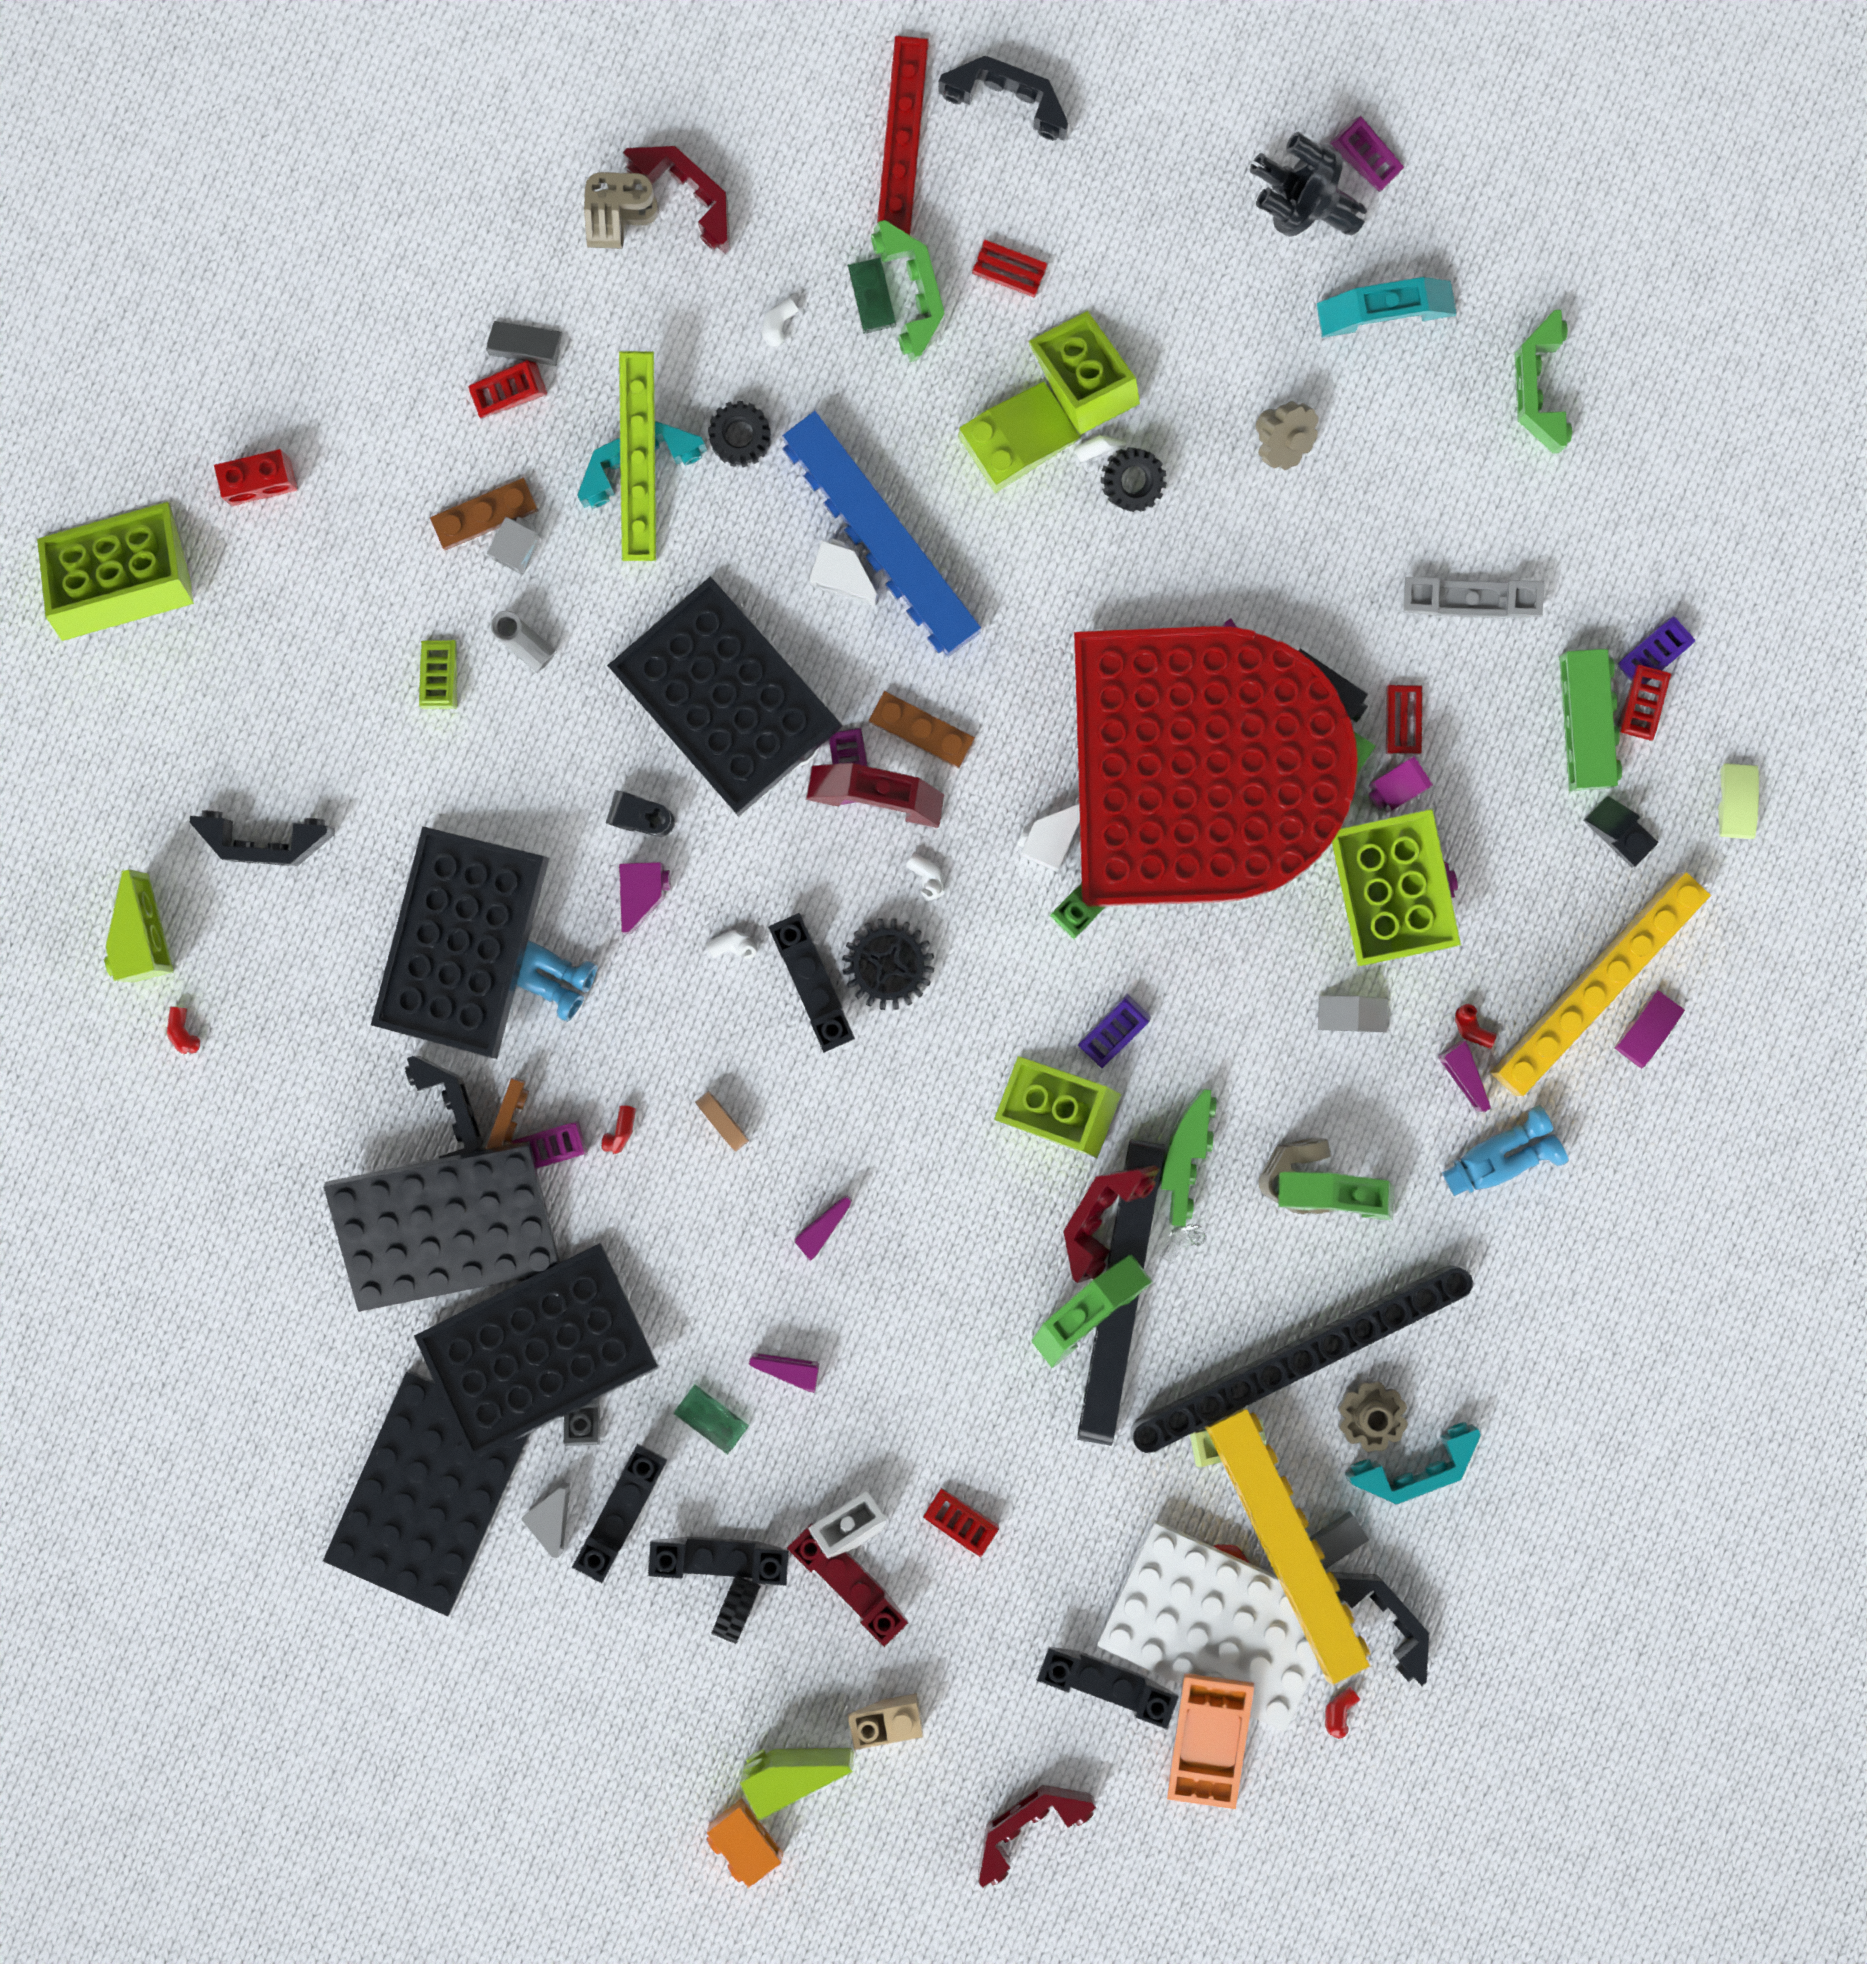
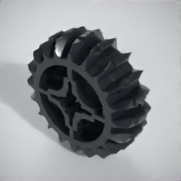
M880 918L877 920L879 930L873 931L871 924L866 923L864 926L869 933L867 936L863 937L859 931L854 932V936L860 941L858 946L847 942L846 947L855 952L853 956L843 955L842 960L844 962H852L853 968L843 969V974H854L855 979L849 981L847 986L848 988H853L857 984L860 985L861 989L855 994L857 999L863 997L865 993L870 995L866 1002L867 1006L871 1007L874 1004L875 998L881 999L879 1004L880 1010L886 1009V1000H892L893 1009L898 1010L899 998L903 997L905 1003L909 1006L912 1004V1000L908 996L910 992L913 991L919 998L923 996L922 991L917 988L919 982L925 986H930L931 981L923 978L922 975L923 972L934 973V967L924 966V961L934 959V954L927 953L923 955L922 949L927 948L930 943L928 940L920 944L915 941L922 934L919 929L912 936L907 934L910 929L909 922H905L902 930L896 929V918L891 919L890 928H885L884 921ZM895 936L894 942L886 952L878 953L866 948L870 942L879 937ZM905 941L913 948L916 954L917 971L909 969L900 962L899 955ZM897 948L894 954V963L898 965V968L905 970V972L896 970L892 973L890 970V974L885 973L882 981H880L883 974V966L878 960L873 959L872 956L880 959L885 956L887 959V955H892L894 949ZM861 957L872 962L877 967V976L872 987L864 981L861 975ZM898 975L911 981L908 986L900 991L893 993L881 992L886 981L892 976Z

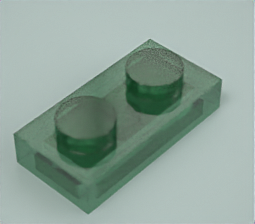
M881 257L849 264L848 271L863 334L896 327Z
M695 1384L673 1412L674 1415L727 1455L749 1427L747 1423Z

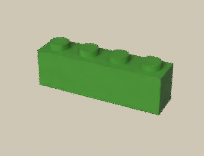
M1608 649L1567 651L1559 656L1569 792L1618 786V780L1622 778V764L1619 759L1616 760L1615 746L1619 745L1620 734L1618 726H1614L1613 712H1616L1617 696L1614 691L1611 692L1610 678L1614 677L1615 672L1614 660L1612 657H1609Z

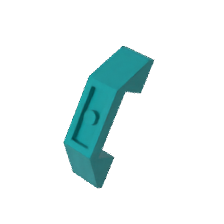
M1428 277L1359 287L1316 304L1322 338L1355 333L1359 325L1420 315L1422 322L1457 315L1451 281Z
M655 421V451L660 448L659 444L665 441L676 465L681 463L685 466L693 464L703 457L702 453L707 451L702 437ZM620 438L593 451L577 494L584 508L591 506L592 509L601 507L610 501V496L615 494L604 469L608 467L611 470L620 468Z
M1466 1422L1447 1428L1448 1433L1440 1436L1450 1462L1446 1464L1444 1460L1433 1462L1425 1466V1472L1414 1476L1411 1472L1399 1475L1393 1479L1394 1483L1391 1485L1387 1481L1382 1466L1377 1461L1371 1462L1370 1459L1352 1464V1470L1345 1472V1476L1352 1485L1398 1505L1462 1480L1481 1433L1473 1424L1467 1425Z

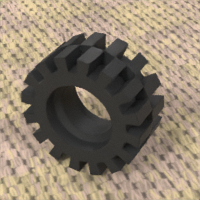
M737 401V404L732 405V402H728L724 409L719 407L716 410L717 414L715 417H711V425L708 427L709 440L714 453L719 456L722 462H728L733 467L742 465L743 468L748 467V463L753 462V464L759 462L758 458L766 455V449L770 447L771 443L770 427L764 413L760 409L757 410L754 404L749 402L746 405L743 401ZM736 422H744L753 430V437L745 446L737 447L727 440V430Z
M1128 447L1127 450L1120 449L1116 451L1117 455L1110 456L1107 459L1109 464L1107 466L1103 465L1102 471L1105 472L1104 477H1100V483L1104 484L1103 493L1109 497L1108 500L1112 504L1127 511L1134 512L1137 510L1141 512L1145 511L1147 506L1152 508L1156 505L1155 499H1161L1163 496L1160 491L1162 488H1166L1167 482L1163 481V477L1167 475L1166 470L1161 468L1162 462L1156 459L1155 455L1151 452L1139 448ZM1138 466L1144 471L1145 484L1138 492L1129 493L1122 486V475L1128 468Z
M735 1575L711 1634L737 1644L761 1585L752 1584V1581Z

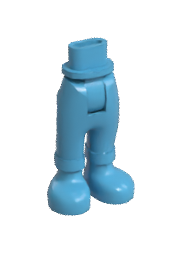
M528 940L517 986L540 995L549 1002L555 1001L558 1005L557 1016L559 1019L566 1022L570 1021L581 1007L584 996L561 987V984L539 974L537 969L548 972L562 981L565 980L572 984L573 987L586 993L593 984L597 973V966L590 961L581 963L579 967L572 966L571 962L561 959L550 950Z
M1538 1105L1531 1108L1528 1113V1119L1522 1126L1518 1124L1509 1131L1497 1134L1479 1143L1469 1150L1460 1159L1461 1161L1455 1160V1166L1443 1171V1177L1453 1196L1465 1191L1472 1193L1474 1189H1486L1515 1178L1528 1168L1539 1165V1161L1548 1160L1556 1166L1568 1163L1569 1159L1563 1145L1553 1134L1532 1147L1528 1146L1516 1154L1504 1157V1154L1528 1143L1530 1139L1544 1136L1553 1131L1552 1123L1543 1107Z

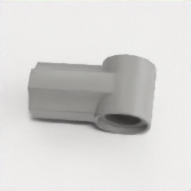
M501 611L492 619V633L498 641L509 648L537 674L546 667L557 653L552 646L525 624L514 612ZM505 620H513L517 623L516 632L508 637L499 633L501 623Z

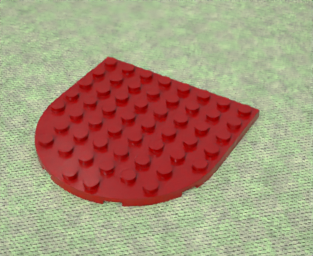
M1204 626L1074 632L1082 901L1088 907L1241 901L1261 896L1288 884L1308 870L1323 855L1340 831L1353 799L1357 779V749L1352 723L1337 695L1338 692L1325 674L1312 661L1283 641L1274 640L1265 635L1255 633L1256 631L1237 627Z

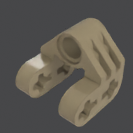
M599 172L594 173L587 179L584 196V216L588 248L623 249L627 225H649L657 219L659 214L658 202L654 196L652 184L646 176L638 173ZM601 183H607L608 189H602L598 192L594 191L601 188ZM636 184H641L643 190H635ZM648 206L652 207V209H646L645 215L639 214V209H644Z
M1307 1138L1276 1146L1258 1180L1260 1191L1266 1197L1279 1204V1192L1276 1193L1272 1187L1273 1179L1280 1172H1295L1291 1168V1164L1311 1163L1331 1157L1328 1139ZM1286 1208L1292 1213L1302 1215L1307 1213L1322 1214L1335 1211L1328 1209L1299 1210Z

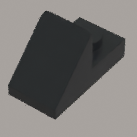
M1606 796L1583 820L1631 868L1636 867L1659 843L1637 822L1640 819L1637 813L1609 796Z

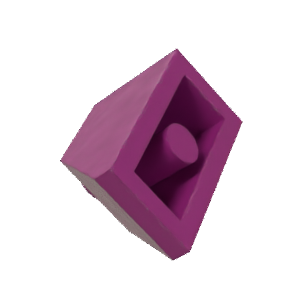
M1415 756L1369 784L1368 786L1372 790L1369 792V797L1378 810L1383 808L1387 814L1430 788L1433 784Z
M661 862L619 864L622 933L632 934L665 899V891L671 889L670 870H664V864Z

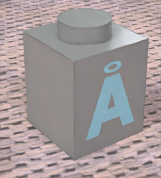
M505 517L487 554L494 561L522 575L541 540L538 534L534 532L536 526L520 517H517L516 521Z

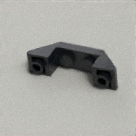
M986 55L941 74L938 81V93L942 94L945 100L953 104L959 105L963 102L970 105L979 80L983 81L984 85L992 90L1003 91L1004 89L1015 93L1016 97L1023 102L1034 103L1036 101L1040 103L1034 117L1033 129L1037 130L1038 134L1045 139L1055 141L1058 138L1065 141L1069 123L1049 79Z
M202 810L201 816H190L189 822L220 859L241 863L298 867L335 834V828L325 826L324 819L304 818V824L293 823L291 851L288 844L268 843L267 849L254 848L255 842L234 840L233 846H231L233 821L222 818L223 812Z
M800 912L768 926L809 1016L811 1026L823 1053L854 1040L855 1037Z
M421 1056L408 1057L409 1066L405 1067L406 1076L410 1085L416 1086L417 1091L426 1090L441 1084L445 1085L446 1090L442 1091L443 1101L447 1110H453L456 1120L455 1123H452L453 1132L457 1142H463L465 1147L438 1156L439 1159L479 1151L483 1144V1139L463 1078Z
M638 1443L636 1444L597 1522L574 1561L573 1569L603 1583L668 1460L667 1458Z
M689 1536L651 1540L648 1576L683 1579L685 1573L731 1577L738 1575L740 1577L752 1578V1584L787 1586L789 1550L748 1540Z
M1332 1572L1340 1588L1335 1593L1341 1604L1345 1601L1351 1608H1354L1373 1590L1374 1592L1369 1596L1382 1612L1388 1608L1397 1617L1392 1623L1406 1638L1412 1634L1407 1641L1393 1652L1399 1661L1395 1667L1408 1682L1415 1679L1421 1687L1427 1683L1429 1632L1377 1574Z
M1049 1646L1036 1679L1038 1682L1068 1693L1073 1688L1133 1711L1135 1718L1164 1729H1168L1179 1699V1695L1142 1674L1080 1651Z

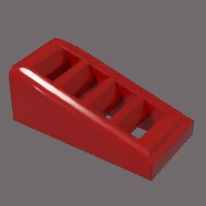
M529 360L468 385L479 418L491 416L547 395L538 365ZM523 375H526L528 384L530 386L529 389H527ZM511 379L515 381L518 394H514L510 383ZM497 384H501L506 399H501ZM488 388L494 403L490 406L483 391Z
M1637 664L1617 725L1619 732L1650 741L1654 740L1671 673ZM1642 677L1660 681L1658 687L1641 683ZM1639 690L1656 694L1654 701L1638 697ZM1635 704L1650 707V713L1647 714L1634 710ZM1636 718L1647 721L1645 727L1631 724V720Z
M940 1488L923 1515L925 1520L980 1558L999 1530L997 1523L943 1488ZM945 1501L949 1502L951 1505L943 1518L939 1519L936 1517ZM959 1509L962 1511V1514L955 1525L951 1527L948 1523L956 1510ZM970 1517L974 1521L964 1535L960 1530ZM980 1525H982L986 1529L976 1543L971 1539Z

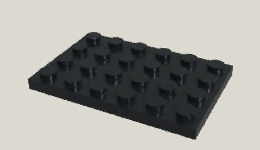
M711 576L607 665L738 817L843 727L840 721Z
M422 826L371 1026L497 1059L549 858Z
M530 1141L326 1181L323 1186L358 1312L530 1278L560 1263Z
M601 1243L414 1335L469 1461L472 1462L660 1368Z
M410 1370L406 1371L323 1558V1562L448 1617L453 1610L530 1433L473 1462L469 1461L434 1381Z

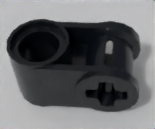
M615 790L606 824L632 832L638 831L655 837H664L670 834L675 827V818L669 809L659 803ZM660 812V816L665 819L664 824H657L655 829V825L650 822L652 816L657 817Z

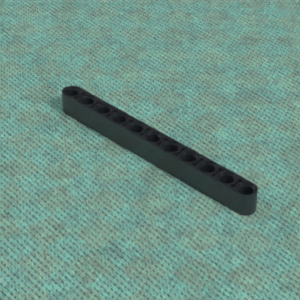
M1448 1265L1138 1419L1131 1427L1130 1435L1137 1449L1143 1453L1156 1452L1466 1297L1473 1288L1472 1276L1468 1271L1458 1266ZM1459 1273L1462 1278V1284L1457 1290L1450 1291L1447 1287V1279L1451 1274ZM1428 1288L1431 1292V1300L1427 1305L1419 1306L1416 1302V1295L1421 1289ZM1391 1304H1398L1401 1309V1314L1395 1321H1388L1385 1316V1311ZM1361 1319H1367L1370 1323L1369 1332L1362 1337L1356 1336L1354 1331L1355 1324ZM1332 1334L1337 1335L1340 1340L1338 1348L1332 1352L1325 1351L1323 1346L1325 1338ZM1299 1350H1306L1309 1354V1361L1302 1367H1295L1292 1361L1294 1354ZM1270 1365L1277 1366L1279 1371L1278 1377L1273 1382H1264L1262 1380L1263 1369ZM1237 1381H1245L1248 1385L1247 1393L1240 1398L1233 1397L1231 1395L1232 1385ZM1207 1396H1213L1217 1399V1407L1210 1413H1204L1200 1410V1402ZM1174 1412L1185 1413L1187 1419L1182 1427L1173 1428L1169 1425V1418ZM1145 1427H1152L1156 1430L1155 1439L1147 1444L1138 1440L1140 1430Z

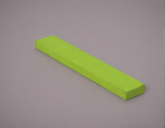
M619 351L622 561H656L654 351Z

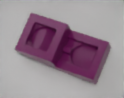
M1656 990L1650 995L1637 1018L1629 1023L1614 1049L1639 1068H1644L1666 1040L1685 1010L1662 992Z

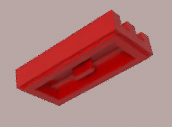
M984 239L972 274L1035 298L1048 263ZM990 252L992 254L998 255L1000 257L1024 265L1031 269L1037 270L1038 272L1036 274L1034 272L1028 271L1026 269L1002 261L995 257L987 255V253ZM983 263L1023 277L1034 283L1030 286L983 268Z
M1423 685L1386 686V754H1422ZM1395 692L1400 693L1399 746H1395ZM1408 693H1414L1413 746H1407Z

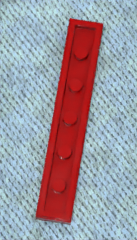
M895 36L877 223L885 220L911 235L929 39Z

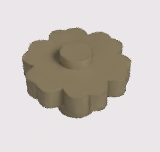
M1290 401L1286 405L1279 406L1278 409H1267L1261 413L1256 422V431L1259 433V440L1263 443L1259 448L1258 454L1262 457L1264 463L1273 469L1280 467L1284 471L1300 463L1302 454L1311 451L1318 437V431L1314 428L1318 424L1319 417L1316 415L1315 410L1305 403L1297 404L1294 401Z
M1379 1381L1360 1382L1357 1386V1392L1346 1391L1337 1407L1338 1412L1343 1416L1339 1421L1338 1427L1344 1433L1346 1440L1351 1444L1360 1443V1446L1367 1452L1375 1450L1385 1451L1388 1441H1400L1403 1432L1408 1426L1406 1419L1401 1416L1405 1413L1407 1405L1401 1399L1399 1392L1395 1389L1386 1390Z

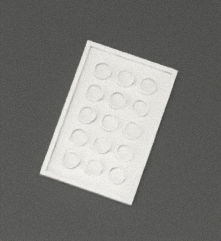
M1154 1520L1097 1640L1098 1647L1181 1685L1183 1684L1185 1673L1254 1683L1250 1717L1283 1732L1286 1731L1318 1665L1315 1655L1276 1575Z

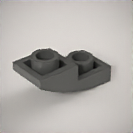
M599 1399L564 1416L565 1446L600 1445Z

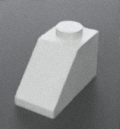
M831 539L830 543L821 541L809 579L810 585L876 606L878 600L877 593L855 551L850 550V545L836 539Z
M1079 804L1034 821L1031 829L1025 826L1017 843L1018 846L1023 848L1020 856L1058 871L1080 822Z
M865 1491L809 1527V1531L826 1557L830 1558L858 1547L884 1530L886 1518L869 1492Z

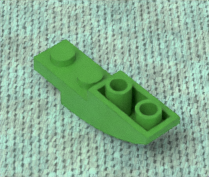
M1201 1089L1191 1100L1177 1122L1165 1151L1158 1188L1172 1191L1169 1224L1174 1226L1186 1227V1219H1192L1194 1199L1188 1198L1189 1185H1195L1197 1165L1191 1164L1192 1158L1206 1159V1152H1212L1213 1131H1208L1209 1117L1215 1118L1217 1103L1216 1097H1211L1212 1090Z

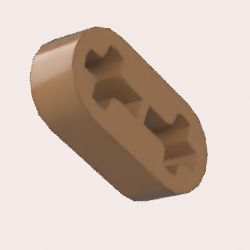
M707 1091L695 1101L702 1113L735 1152L749 1142L745 1133L710 1091Z

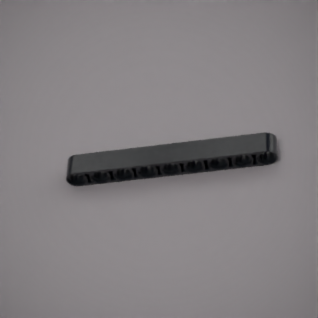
M1130 1138L1124 1170L1153 1165L1160 1170L1154 1178L1156 1183L1153 1190L1145 1198L1126 1202L1119 1196L1106 1271L1129 1255H1132L1144 1270L1164 1157V1144ZM1139 1295L1129 1304L1119 1306L1096 1326L1077 1440L1108 1446L1113 1444Z

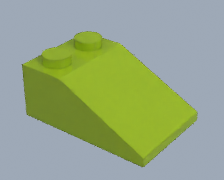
M1089 311L1028 341L1064 412L1080 435L1140 404L1136 377Z
M1044 381L981 413L961 426L958 433V438L995 494L1081 439Z
M130 869L123 870L121 873L105 946L107 956L104 957L106 971L109 976H113L114 981L135 983L174 972L148 873Z
M1018 1056L994 1120L1098 1159L1121 1094L1102 1084Z
M852 1748L773 1749L767 1753L762 1749L746 1759L747 1763L743 1766L739 1784L759 1821L852 1773L854 1752Z

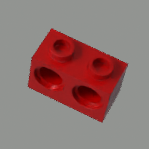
M281 449L214 465L221 498L231 506L298 491L291 459Z

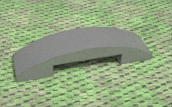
M1405 577L1403 612L1470 618L1542 617L1544 581L1509 580L1506 583L1448 581L1432 577Z

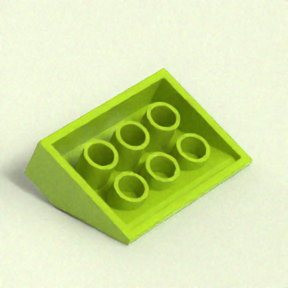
M169 502L37 538L45 617L62 641L194 604L191 579Z
M1433 809L1340 829L1332 842L1358 967L1461 946Z

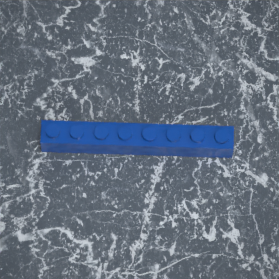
M813 411L784 433L782 437L785 446L782 450L793 465L797 462L801 464L806 471L802 476L814 492L820 489L827 498L823 504L835 519L839 516L847 525L844 531L855 546L861 543L868 552L864 557L876 573L882 570L889 581L885 585L897 600L902 597L910 607L906 612L917 627L923 624L931 634L927 637V640L938 654L944 651L949 658L981 633L980 625L817 412Z

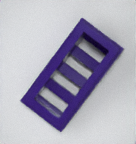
M1672 616L1616 665L1632 681L1636 666L1631 662L1634 658L1643 666L1663 670L1696 641L1677 618ZM1666 631L1677 641L1678 646L1665 634ZM1656 639L1669 652L1667 656L1654 644ZM1647 649L1658 662L1656 666L1642 652L1643 650ZM1642 677L1641 683L1647 684L1651 679Z
M1126 994L1078 1043V1046L1102 1069L1150 1022L1151 1016L1129 994ZM1124 1008L1138 1020L1135 1024L1121 1012ZM1114 1018L1128 1030L1125 1035L1111 1022ZM1104 1028L1118 1040L1115 1045L1101 1032ZM1094 1038L1109 1050L1105 1055L1091 1042Z

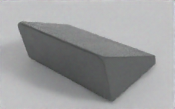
M494 321L486 351L490 356L522 361L529 360L535 363L556 366L562 332Z
M1350 1511L1309 1537L1310 1541L1315 1539L1324 1554V1559L1320 1560L1324 1570L1369 1541Z

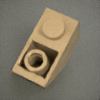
M917 1693L883 1699L848 1714L854 1750L923 1737V1725Z

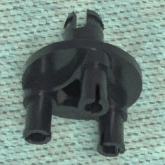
M1297 131L1291 136L1286 146L1289 154H1293L1300 159L1293 169L1289 166H1280L1263 153L1255 157L1253 161L1261 166L1257 167L1251 164L1250 173L1272 185V189L1266 187V189L1264 188L1256 200V207L1263 209L1273 216L1274 227L1280 233L1288 237L1296 236L1309 228L1316 220H1322L1335 229L1341 230L1342 233L1351 236L1356 234L1364 225L1365 221L1355 215L1358 212L1366 214L1368 212L1367 208L1338 187L1343 160L1340 151L1332 145H1318Z

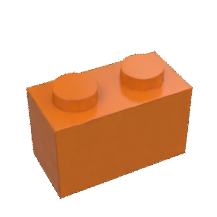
M742 1798L709 1823L706 1832L709 1846L717 1855L723 1854L729 1862L727 1867L733 1878L739 1883L743 1881L748 1889L782 1863L783 1851Z

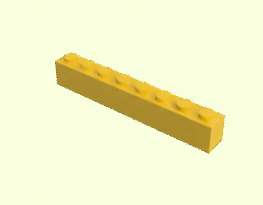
M1687 872L1675 874L1489 1073L1514 1096L1523 1097L1710 898L1711 894Z
M1242 1408L1206 1426L1205 1428L1326 1681L1335 1685L1370 1667L1367 1656L1371 1655L1368 1645L1361 1635L1356 1636L1351 1624L1355 1623L1354 1616L1346 1603L1341 1605L1335 1593L1340 1590L1339 1585L1332 1572L1326 1573L1320 1560L1324 1559V1554L1315 1539L1310 1541L1305 1530L1309 1526L1308 1521L1300 1507L1295 1509L1289 1497L1294 1494L1289 1481L1285 1476L1280 1477L1274 1464L1278 1463V1459L1270 1444L1264 1445L1259 1435L1263 1428L1257 1415L1254 1412L1249 1414L1247 1409Z

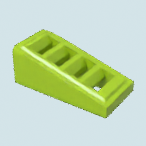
M456 640L421 641L420 708L457 709ZM430 650H448V657H430ZM430 664H447V670H430ZM430 677H447V683H430ZM430 690H446V696H430Z

